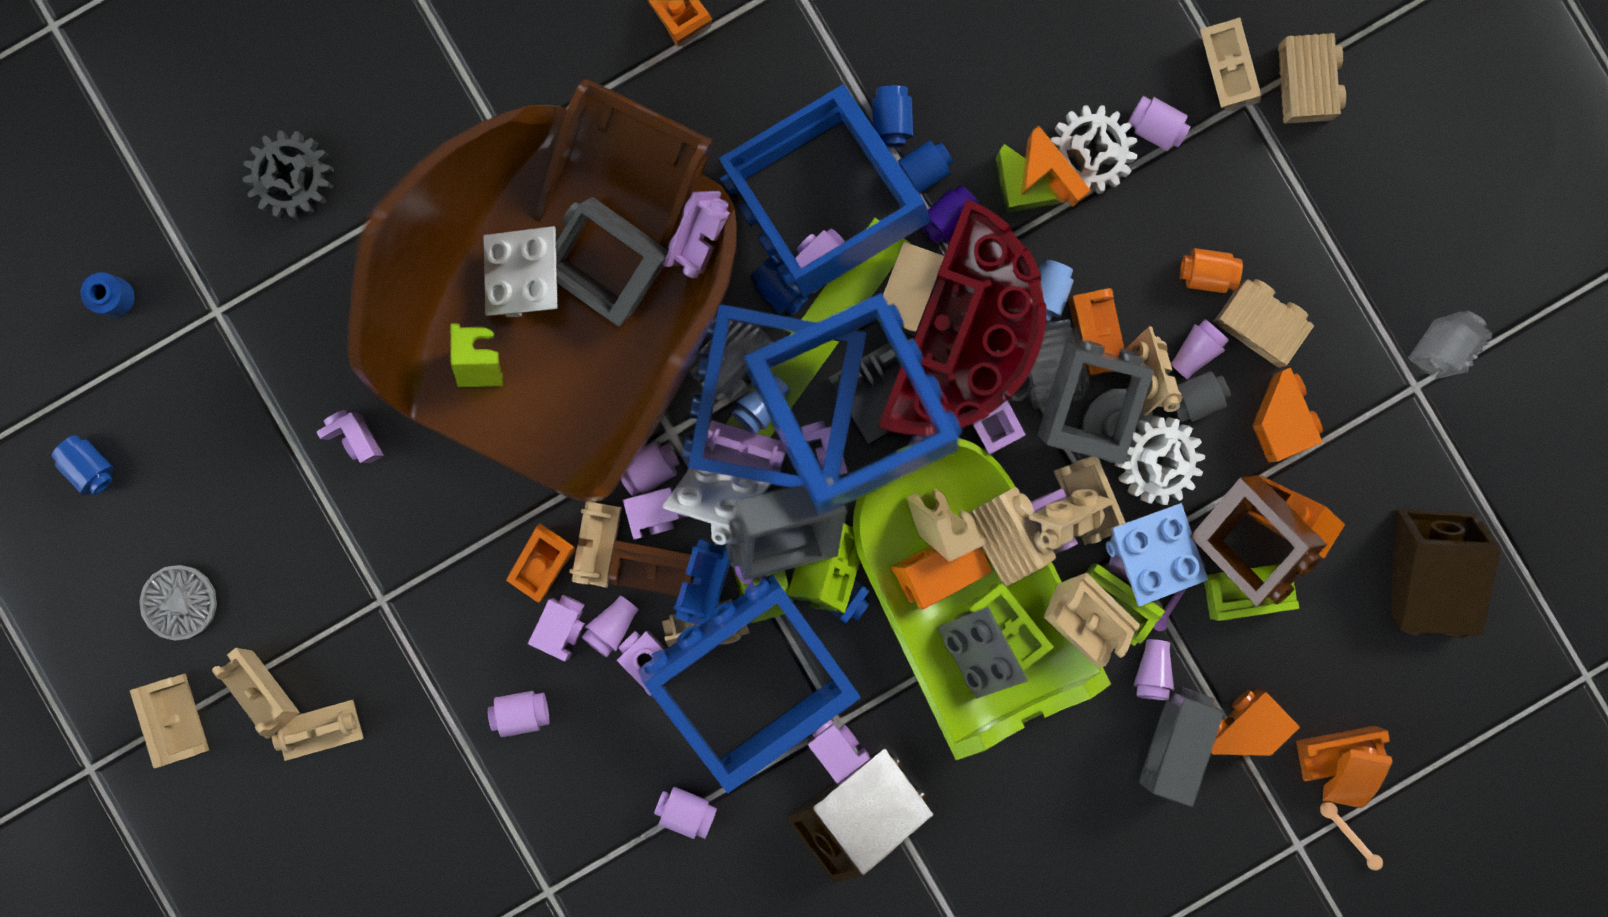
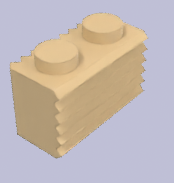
M1335 34L1286 37L1278 45L1284 124L1332 121L1341 114L1340 109H1344L1346 105L1345 86L1338 85L1337 69H1341L1343 65V50L1341 45H1335Z
M1247 279L1239 284L1237 291L1232 293L1213 323L1276 367L1287 366L1314 325L1306 320L1308 313L1291 302L1285 305L1274 298L1275 291L1269 285L1258 279H1255L1253 282Z
M1014 487L968 513L973 517L978 533L985 539L986 545L982 546L1006 587L1056 559V555L1053 553L1054 549L1044 547L1041 544L1040 534L1042 529L1040 530L1039 525L1035 521L1029 520V516L1034 514L1032 503L1023 493L1019 494L1018 488Z

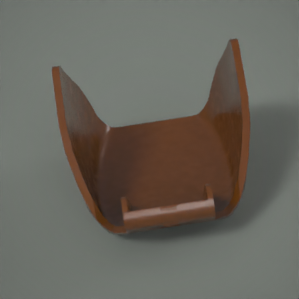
M585 78L576 89L567 109L557 105H527L481 122L445 142L412 169L374 209L365 224L360 238L349 323L348 356L351 367L361 381L376 396L416 423L569 498L585 502H595L606 497L616 487L650 438L675 397L700 349L729 283L736 248L737 227L735 207L723 187L703 175L714 140ZM719 191L721 192L719 199L728 203L727 211L729 216L725 221L718 240L712 241L707 236L703 239L714 247L705 272L699 273L698 278H691L683 273V265L664 266L633 316L620 327L558 283L557 309L522 312V317H506V314L485 316L484 235L554 226L555 235L559 237L566 227L562 223V219L568 209L575 202L580 204L594 197L669 250V243L679 228L684 216V207L693 192ZM590 219L566 260L619 297L644 257ZM451 324H460V328H487L493 332L494 337L491 339L479 338L475 340L473 348L489 349L498 352L500 369L503 374V386H457L451 366Z

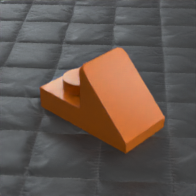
M648 0L652 9L667 28L677 48L711 27L712 18L699 0Z
M1038 126L1032 131L1027 141L1021 195L1048 176L1051 180L1048 186L1055 197L1062 203L1068 201L1073 207L1085 198L1091 190L1045 132Z
M539 524L506 581L540 603L548 593L561 569L575 554V548L548 528Z

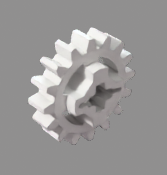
M1085 105L1081 109L1080 117L1073 111H1070L1066 116L1068 125L1059 122L1054 129L1061 137H1052L1050 140L1089 188L1094 186L1097 194H1102L1105 191L1106 182L1113 189L1120 184L1117 174L1122 177H1127L1130 174L1131 169L1125 163H1132L1137 159V154L1128 151L1129 148L1137 143V138L1126 137V132L1130 129L1131 124L1126 123L1120 126L1117 123L1120 116L1118 111L1109 118L1105 116V106L1100 105L1097 112L1091 114L1088 105ZM1089 125V129L1084 135L1070 136L1077 128ZM1106 129L1114 136L1117 143L1111 141L1106 133ZM1095 136V149L1099 151V154L1090 164V150L1086 147ZM1068 156L1075 159L1080 167L1079 171L1071 164ZM1102 164H1115L1114 168L1109 172L1096 175L1099 166Z
M1152 416L1151 425L1146 421L1139 420L1137 422L1139 431L1133 434L1124 464L1115 462V466L1125 469V472L1118 478L1119 481L1125 484L1131 483L1127 492L1137 497L1141 495V500L1150 504L1156 500L1157 503L1168 505L1169 495L1176 500H1182L1183 494L1181 489L1185 487L1194 490L1195 486L1190 480L1193 475L1202 476L1203 471L1195 467L1196 462L1205 459V455L1195 452V448L1202 443L1201 440L1189 437L1193 429L1183 424L1179 426L1178 419L1168 417L1165 421L1163 417ZM1159 456L1163 457V462L1161 463V465L1157 464V458Z

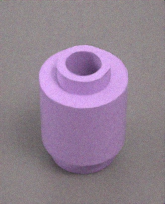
M1142 96L1127 122L1135 129V134L1166 151L1169 150L1171 145L1179 148L1191 127L1185 124L1188 115L1155 97L1150 100L1145 96Z
M655 441L641 449L621 478V481L633 497L639 493L647 494L677 475L675 467L680 463L669 444L661 446L658 441Z
M532 690L495 697L494 706L488 707V719L491 730H498L502 738L540 731V726L549 725V710L545 693L535 694Z
M673 787L671 794L665 791L662 792L654 814L661 817L658 824L692 839L695 836L705 839L717 808L708 805L709 800Z

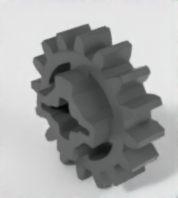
M282 130L277 132V141L271 140L266 135L263 136L262 140L265 147L260 150L252 146L250 150L256 156L255 160L244 161L243 163L244 166L252 170L251 175L242 178L244 183L254 186L247 193L248 197L254 201L260 200L258 208L264 212L272 209L273 216L282 219L287 211L291 218L297 220L299 219L300 209L312 215L314 213L312 203L315 200L322 204L326 202V199L320 194L322 189L330 190L333 188V185L325 180V176L334 173V169L329 165L322 164L329 155L323 149L316 151L319 143L311 137L304 142V135L298 131H294L291 140ZM297 150L305 154L289 157L284 151ZM268 163L266 174H264L265 167ZM283 164L293 170L290 176L294 187L284 181L287 176ZM313 176L312 183H311L309 189H307V188H308L309 181H310V177ZM287 193L293 200L281 201L274 199L272 196Z

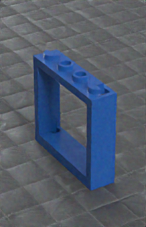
M844 84L718 158L726 174L720 180L731 197L736 194L739 195L743 203L738 208L750 227L755 224L758 225L762 234L758 235L757 238L769 258L775 254L778 256L782 264L777 266V270L788 288L796 285L803 297H806L930 222L924 200ZM843 121L901 209L801 268L745 179Z
M882 293L744 356L746 372L819 516L956 452L959 442L958 435L962 434L960 424L952 411L946 413L939 401L942 398V392L933 375L926 376L920 365L923 362V357L918 345L913 339L907 341L901 327H904V322L895 304L888 305ZM874 320H878L938 434L828 485L770 369Z
M719 304L718 313L714 315L706 333V337L713 338L710 355L703 353L699 366L698 378L705 379L702 395H694L690 418L697 419L694 435L687 434L682 458L689 460L688 468L784 487L801 485L803 482L800 476L704 458L730 321L792 333L816 324V322ZM853 330L833 339L834 341L847 343L823 468L825 479L832 477L834 482H837L839 479L866 332Z
M773 574L756 585L753 582L749 584L745 589V594L732 603L725 602L718 606L711 613L710 619L699 627L692 626L683 631L678 636L675 644L664 652L659 650L651 654L653 659L638 669L644 686L727 793L734 790L861 698L853 684ZM777 603L832 680L720 760L663 684Z

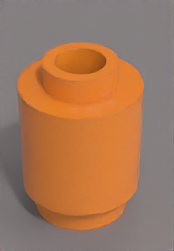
M1193 248L1190 255H1184L1182 258L1180 279H1185L1186 287L1191 289L1227 293L1228 290L1237 291L1241 281L1243 262L1242 259L1234 258L1232 253Z

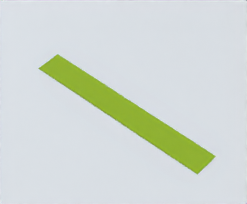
M874 218L868 228L879 222V220ZM903 238L827 283L801 320L818 323L870 299L894 267L903 242L909 244L910 242ZM831 340L770 369L772 374L782 379L790 388V392L784 397L790 409L839 341ZM754 385L748 393L755 389ZM733 415L726 423V425L746 430ZM770 421L765 430L760 429L756 434L770 438L776 429L772 421Z

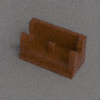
M614 540L608 576L609 584L679 596L683 582L692 584L693 576L685 574L691 553Z

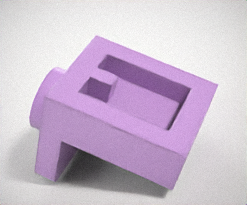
M346 410L339 411L324 420L326 426L316 431L319 438L324 440H331L344 433L346 437L342 439V443L347 453L353 460L358 458L360 463L370 464L384 456L362 414L347 413Z
M821 421L803 426L801 430L807 443L821 440L823 447L815 448L821 471L823 472L831 427L826 428L825 422ZM842 458L839 476L848 473L844 458Z

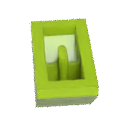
M1004 144L996 157L1005 213L1061 204L1062 202L1055 197L1048 186V183L1051 182L1048 176L1021 195L1025 158Z

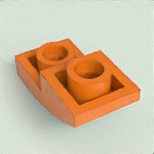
M1358 746L1350 749L1337 759L1336 776L1323 785L1322 801L1363 808L1371 801L1381 787L1391 767L1392 757L1379 755L1378 751L1371 747Z

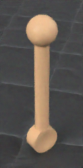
M1327 801L1322 803L1320 806L1321 814L1334 821L1367 859L1368 867L1374 871L1381 869L1383 866L1382 858L1379 855H1373L1337 814L1338 809L1336 805Z

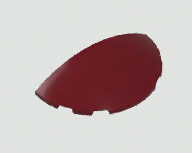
M967 199L937 273V283L914 339L923 357V362L920 365L925 375L934 376L942 392V398L939 399L946 413L949 411L954 413L961 429L987 418L990 413L1014 396L1034 367L1040 353L1046 327V303L1044 302L1041 285L1042 278L1030 250L1025 248L1012 233L1008 223L987 208ZM901 365L878 428L904 435L929 436L935 434L937 431Z

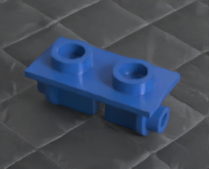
M698 540L697 547L692 546L691 557L685 573L694 577L693 583H682L676 605L673 608L677 610L676 619L699 626L710 619L711 613L717 608L730 566L727 548L716 546L703 540Z

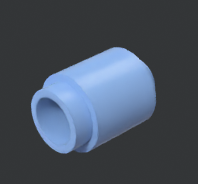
M1043 259L1038 269L1042 278L1041 285L1044 302L1046 303V322H1051L1052 317H1061L1074 282L1071 278L1073 269L1062 263Z

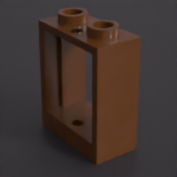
M1259 475L1240 477L1190 536L1256 606L1270 603L1277 605L1283 602L1293 592L1294 587L1291 584L1300 574L1302 576L1306 575L1317 566L1321 560L1318 554L1327 545ZM1253 506L1295 547L1265 583L1224 541Z

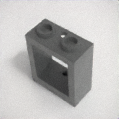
M591 197L580 204L575 202L568 209L562 219V223L566 227L559 237L555 235L557 283L620 327L633 316L663 269V264L669 250L597 199ZM590 219L644 257L619 297L566 260Z
M1081 339L1080 345L1066 342L1037 435L1046 445L1124 464L1154 370L1142 362L1144 358L1142 355L1120 349L1119 354L1114 355L1104 352L1105 346L1093 341ZM1083 363L1132 375L1112 437L1064 425Z
M832 477L826 478L828 485L834 483ZM804 484L737 500L734 518L729 520L732 538L731 542H727L726 545L731 565L739 567L745 581L837 557L846 516L844 504L819 516Z
M1185 687L1182 688L1181 694L1170 691L1169 700L1165 701L1139 783L1153 794L1193 807L1224 714L1223 710L1213 706L1214 698Z

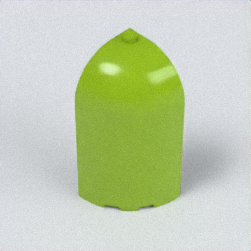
M959 439L956 452L858 497L853 516L854 540L859 559L955 760L985 751L1006 737L1025 728L1024 722L1041 714L1046 718L1063 709L1087 701L1111 685L1104 668H1097L1044 618L1058 583H1061V579L1052 561L1041 569L1008 585L1006 588L1054 648L1023 671L1028 679L1026 682L977 699L965 683L964 676L951 652L946 648L944 639L937 627L955 620L958 615L968 610L972 613L973 611L968 606V603L988 592L993 584H1000L1002 582L984 549L982 548L992 573L926 609H919L916 601L910 603L907 600L891 566L930 545L919 536L906 497L916 493L923 501L924 506L932 510L936 505L932 490L937 489L945 496L949 509L960 517L961 510L969 513L1015 487L1006 471L988 452L976 444L963 439ZM919 441L914 442V443H912V444H910V445H908V446H906V447H904V448H902V449L896 451V453H898V452H900V451H902V450H905V449H907V448H909V447H911V446H913V445L919 443Z

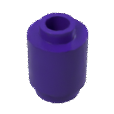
M959 185L955 190L949 189L927 210L930 222L921 228L934 243L938 244L943 241L949 245L966 199L980 205L978 200L964 186Z

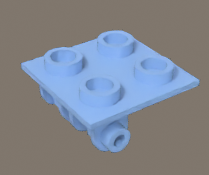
M1182 503L1111 528L1113 536L1106 543L1107 552L1111 557L1117 556L1122 558L1138 606L1208 580L1196 543L1190 537L1192 532Z

